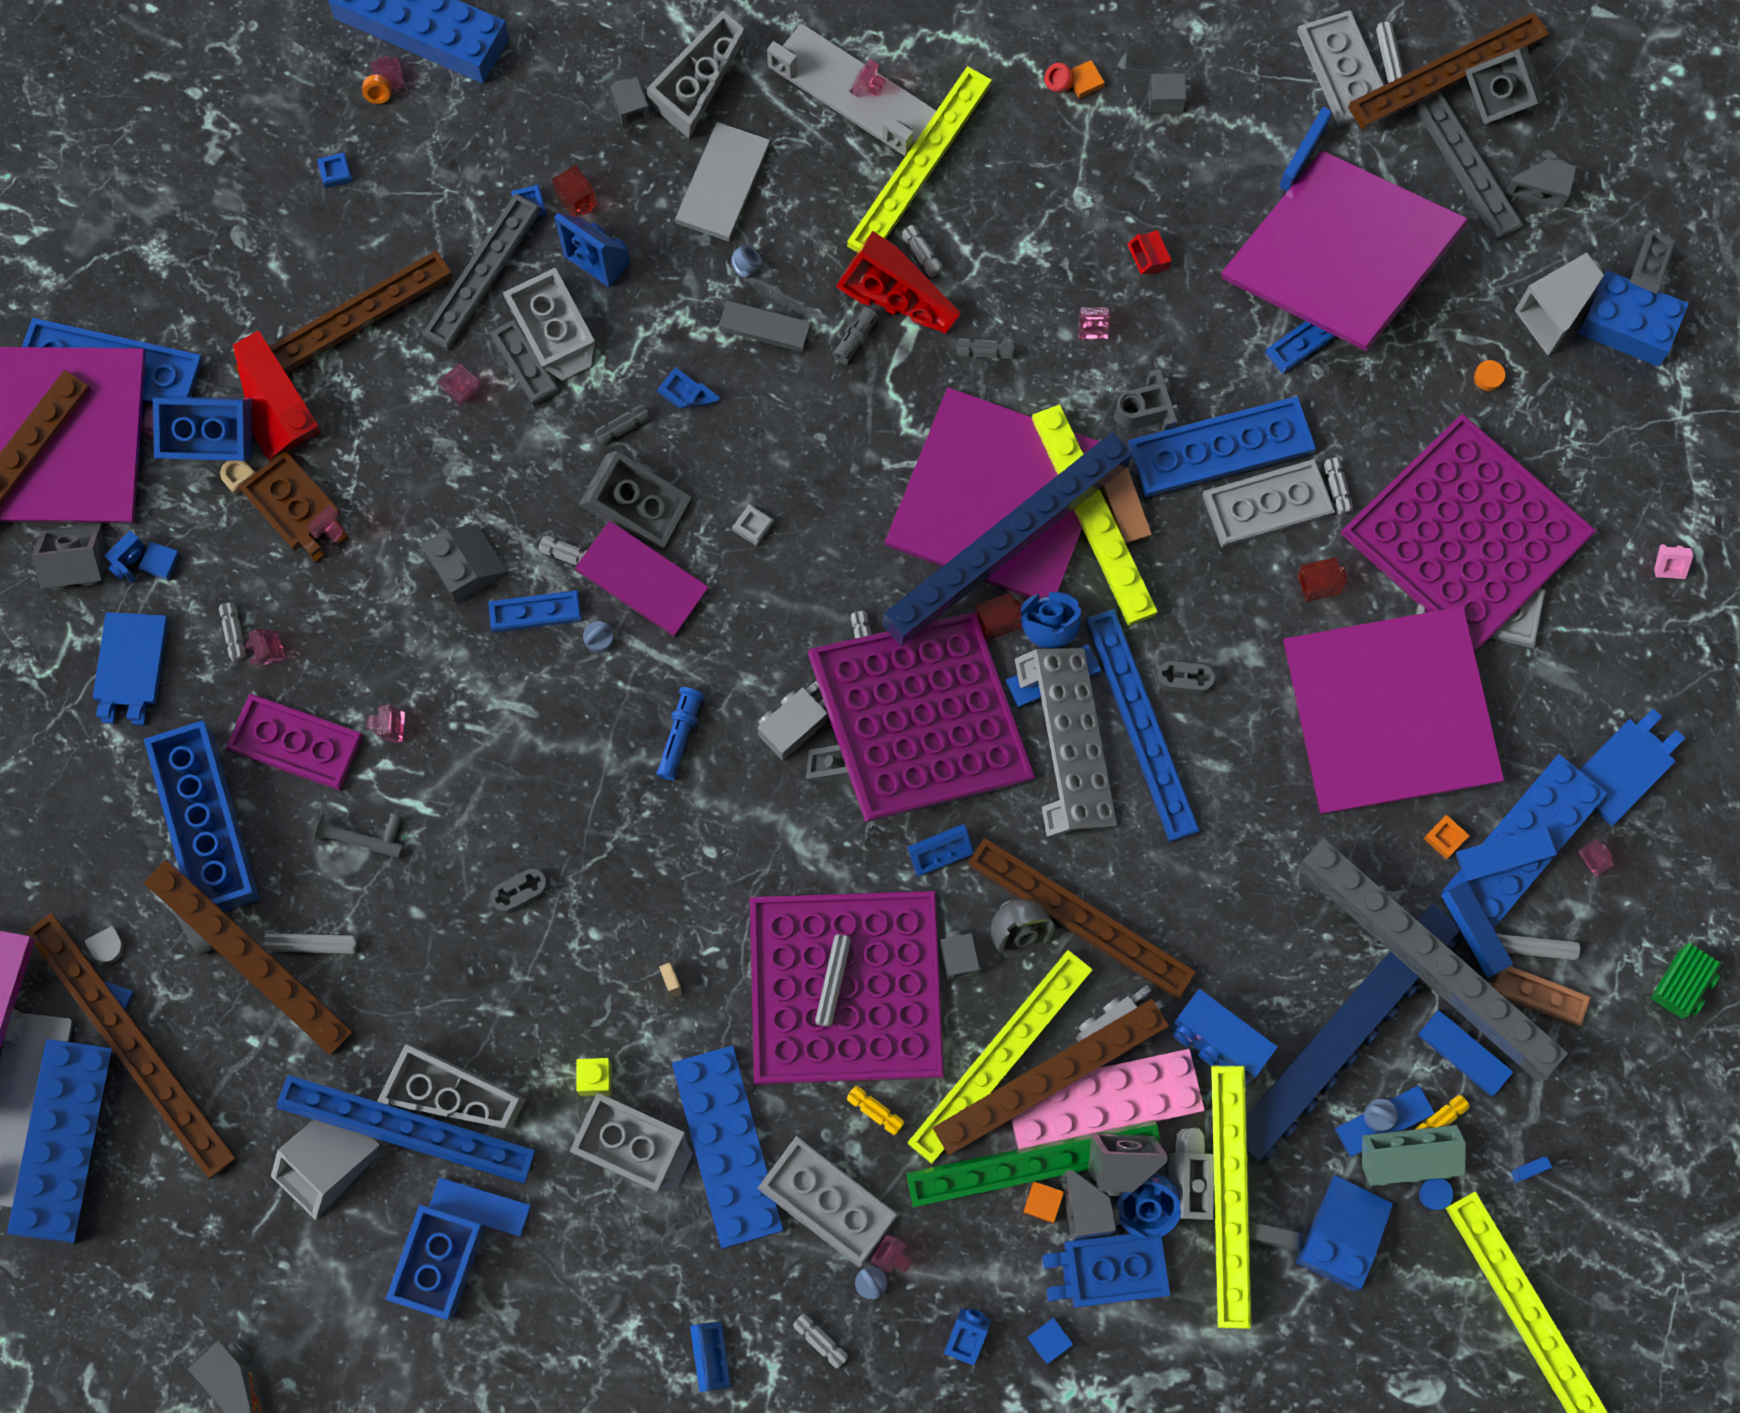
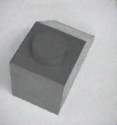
M1547 159L1514 176L1506 195L1562 209L1570 196L1576 166L1568 164L1564 160Z
M839 745L809 750L806 772L807 780L852 785Z

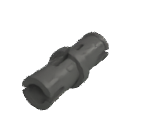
M864 307L855 322L844 331L845 336L832 353L837 361L847 365L859 346L864 345L868 332L879 319L875 311Z

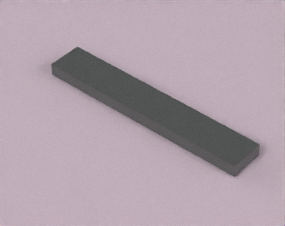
M1439 92L1413 105L1494 239L1498 241L1520 231L1523 227L1522 222L1442 93Z
M515 193L423 331L422 335L424 338L449 351L541 212L540 206Z

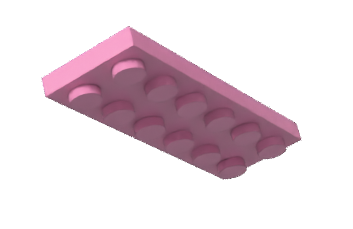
M1190 1049L1098 1068L1013 1118L1011 1122L1017 1149L1152 1120L1161 1122L1203 1113L1205 1110Z

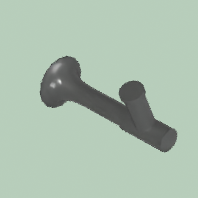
M322 813L317 823L313 843L315 844L317 840L322 838H332L399 858L403 845L394 843L403 817L390 813L383 839L336 827L329 823L325 818V813Z

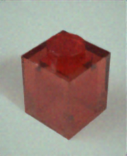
M577 165L552 178L554 192L570 216L585 215L597 205L595 192Z
M1337 557L1302 565L1297 574L1305 602L1339 595L1345 583H1347L1346 571L1343 566H1339Z
M1011 593L976 606V614L986 641L1020 628L1022 606L1018 600H1013Z

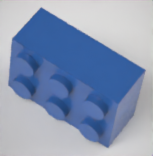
M1606 270L1593 292L1577 334L1659 367L1670 352L1689 303L1659 291L1657 294L1630 283V279Z
M160 396L153 398L154 458L237 461L252 458V398Z
M1200 989L1170 1028L1174 1032L1173 1037L1185 1047L1193 1046L1200 1052L1198 1056L1211 1066L1215 1064L1218 1066H1245L1246 1086L1258 1075L1277 1049L1275 1044Z
M419 1204L385 1300L453 1322L486 1227Z

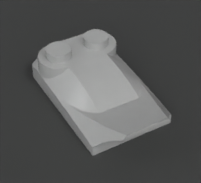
M556 268L503 292L511 313L517 320L542 369L564 381L592 366L595 340Z
M600 1093L596 1094L570 1149V1153L656 1192L667 1188H678L693 1155L687 1144L685 1132Z

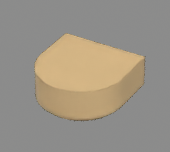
M237 460L226 461L220 471L223 482L234 495L240 492L238 486L256 473L246 461Z
M666 963L659 966L671 999L681 996L683 992L672 964Z

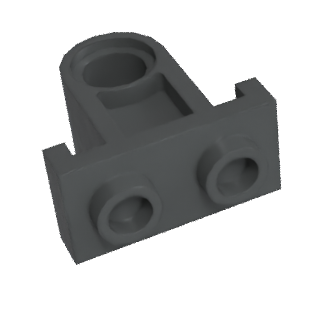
M1160 369L1149 371L1146 387L1124 392L1119 397L1114 415L1117 424L1122 428L1134 429L1162 421L1164 422L1161 431L1176 428L1177 422L1180 421L1179 411L1176 404L1172 405L1169 397L1171 395L1170 383L1168 378H1163ZM1130 406L1135 408L1137 412L1130 414L1124 408Z

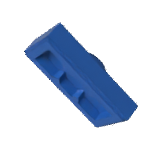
M964 824L907 847L914 871L918 877L974 854L969 833Z
M722 1322L691 1325L690 1330L699 1392L731 1388Z

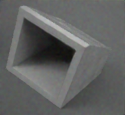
M1588 253L1581 255L1529 285L1515 309V312L1547 356L1553 354L1604 276L1598 262L1592 260Z
M312 1120L277 1150L271 1177L316 1220L376 1158L380 1145L376 1138Z

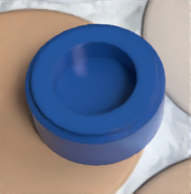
M1442 1178L1429 1179L1421 1185L1419 1198L1427 1209L1439 1211L1450 1205L1453 1199V1190L1450 1184Z

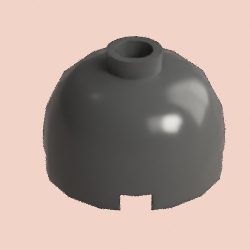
M1029 899L1008 900L1000 906V909L993 917L990 935L1000 955L1002 953L1006 959H1017L1035 952V949L1031 946L1038 944L1040 941L1045 945L1054 934L1055 925L1045 909L1035 901Z

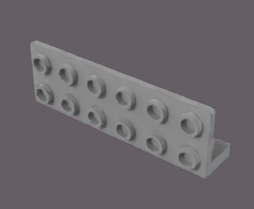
M803 24L798 26L783 46L773 41L767 48L769 68L904 156L910 151L936 113V110Z
M1035 649L1016 658L1015 663L1020 688H1031L1039 684L1060 797L1059 801L1042 807L1047 837L1059 836L1077 829L1116 826L1117 822L1084 649Z
M13 1009L3 1040L0 1058V1206L12 1207L45 1041L46 1039L70 1042L73 1020L69 1018L25 1014Z

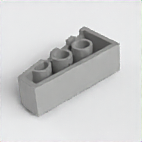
M722 11L647 88L646 102L687 138H690L740 49L743 43L744 28L726 12Z
M405 1044L377 1102L502 1128H513L526 1099L421 1048Z

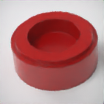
M1055 63L1047 69L1044 81L1046 86L1053 92L1064 93L1072 87L1074 73L1067 65Z

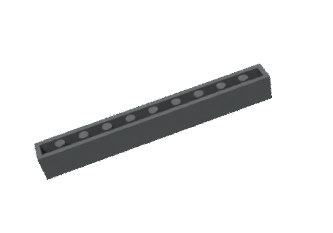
M1324 838L1299 864L1297 869L1537 1082L1547 1078L1568 1054Z

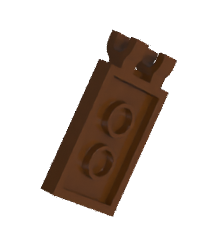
M285 450L238 486L244 496L295 552L302 546L316 564L326 557L315 542L316 539L327 531L339 545L349 538L344 532V528L335 520L341 515L338 508Z

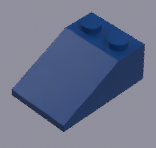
M558 213L555 216L563 256L610 288L630 264L626 244L617 238L613 240L607 236L603 228L594 222L590 224L583 218Z
M1333 1175L1295 1263L1353 1292L1361 1290L1374 1261L1393 1203Z

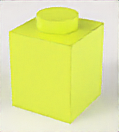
M609 1058L577 1059V1092L580 1096H596L597 1093L604 1096L612 1095V1063Z

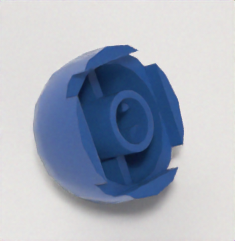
M1049 592V597L1039 598V594L1033 595L1021 607L1023 632L1031 643L1041 648L1057 649L1068 645L1075 639L1081 627V608L1078 607V601L1074 597L1060 592Z
M1156 1172L1132 1193L1122 1192V1195L1117 1196L1120 1224L1130 1234L1137 1237L1148 1238V1235L1159 1234V1237L1164 1236L1176 1227L1180 1219L1181 1201L1175 1185L1167 1177Z

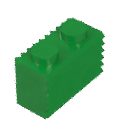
M1687 943L1678 950L1650 999L1681 1019L1691 1014L1697 1015L1705 1003V1000L1701 997L1706 988L1711 990L1720 978L1717 970L1721 963L1692 944Z

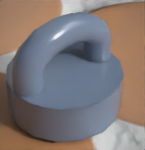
M747 244L739 246L731 258L735 272L741 277L750 276L762 265L759 253Z
M596 621L590 623L585 628L583 640L590 651L603 653L612 646L614 635L607 623Z
M1376 1099L1365 1108V1122L1374 1131H1387L1397 1122V1109L1388 1100Z
M866 1267L857 1274L855 1287L861 1297L875 1300L885 1293L887 1278L881 1269Z

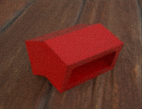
M1158 230L1148 234H1138L1127 243L1141 275H1153L1170 269L1172 260Z

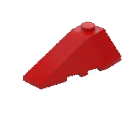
M874 231L870 233L836 285L838 289L859 303L867 306L873 303L885 307V312L895 315L896 312L910 316L915 323L943 333L949 330L961 313L897 246Z
M259 330L233 344L244 397L252 398V433L268 461L273 460L284 450L287 452L320 433L318 424Z

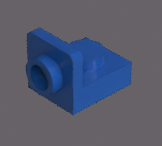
M129 531L104 555L111 564L108 570L120 581L125 577L131 583L136 578L126 566L135 563L146 548L132 531Z
M961 1308L944 1354L974 1366L988 1333L991 1320L986 1318L985 1314L979 1310Z

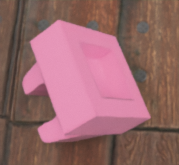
M1661 544L1654 567L1655 576L1686 579L1693 558L1691 548H1684L1680 545H1677V547H1666L1665 544Z

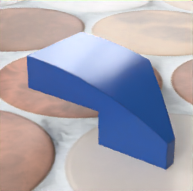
M677 367L672 370L656 391L680 409L714 404L720 399L719 396L701 382L697 384Z

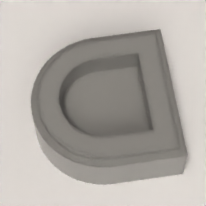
M113 925L85 940L93 958L104 964L117 961L124 950L123 941Z

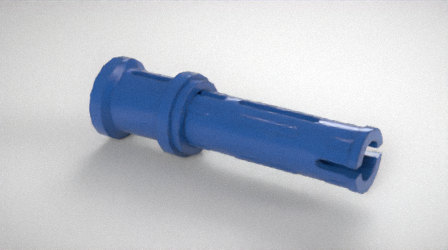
M680 687L679 693L681 696L676 711H673L671 714V720L674 722L658 771L656 772V775L666 780L674 781L676 778L675 776L691 727L697 725V712L701 701H704L706 698L704 693L688 687Z

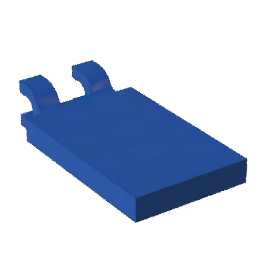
M106 612L93 691V699L95 702H100L97 707L96 717L101 718L102 724H115L116 706L129 705L127 719L132 720V725L145 726L147 705L157 704L169 622L167 616Z
M1654 708L1637 725L1629 719L1580 769L1583 774L1607 792V795L1596 806L1594 811L1611 826L1675 762L1669 754L1685 739L1677 729L1663 743L1649 730L1662 718Z
M1126 1234L1068 1241L1064 1243L1065 1252L1050 1253L1042 1256L1043 1269L1063 1267L1065 1285L1046 1289L1048 1302L1072 1298L1073 1308L1170 1296L1162 1238L1159 1237V1234L1148 1235V1238Z

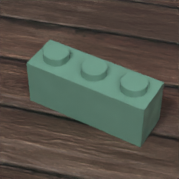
M1457 1125L1362 1135V1169L1370 1186H1385L1390 1183L1419 1182L1426 1179H1448L1453 1176L1465 1175L1466 1143Z

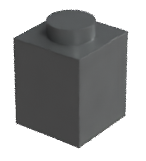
M1151 74L1148 85L1149 113H1183L1185 102H1190L1191 87L1185 83V74Z
M637 77L622 79L616 82V84L610 85L612 101L623 129L650 120L648 104Z
M954 931L945 934L946 938L940 941V948L947 981L977 976L980 969L972 933L964 934V931Z

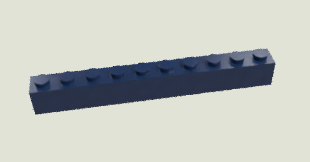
M1111 432L884 612L883 627L901 647L1128 467L1133 453L1114 432Z
M1433 903L1417 919L1418 922L1450 950L1459 941L1455 936L1460 931L1459 926ZM1391 951L1386 954L1247 1113V1158L1252 1163L1256 1164L1261 1159L1267 1162L1278 1150L1275 1142L1282 1135L1287 1139L1299 1125L1295 1119L1303 1111L1306 1115L1311 1112L1319 1102L1315 1096L1323 1088L1327 1092L1340 1078L1335 1073L1341 1066L1344 1065L1348 1068L1360 1054L1356 1049L1361 1043L1364 1042L1368 1045L1380 1032L1376 1026L1381 1020L1384 1019L1388 1022L1400 1009L1396 1005L1400 998L1404 996L1408 999L1420 986L1416 982L1419 976Z

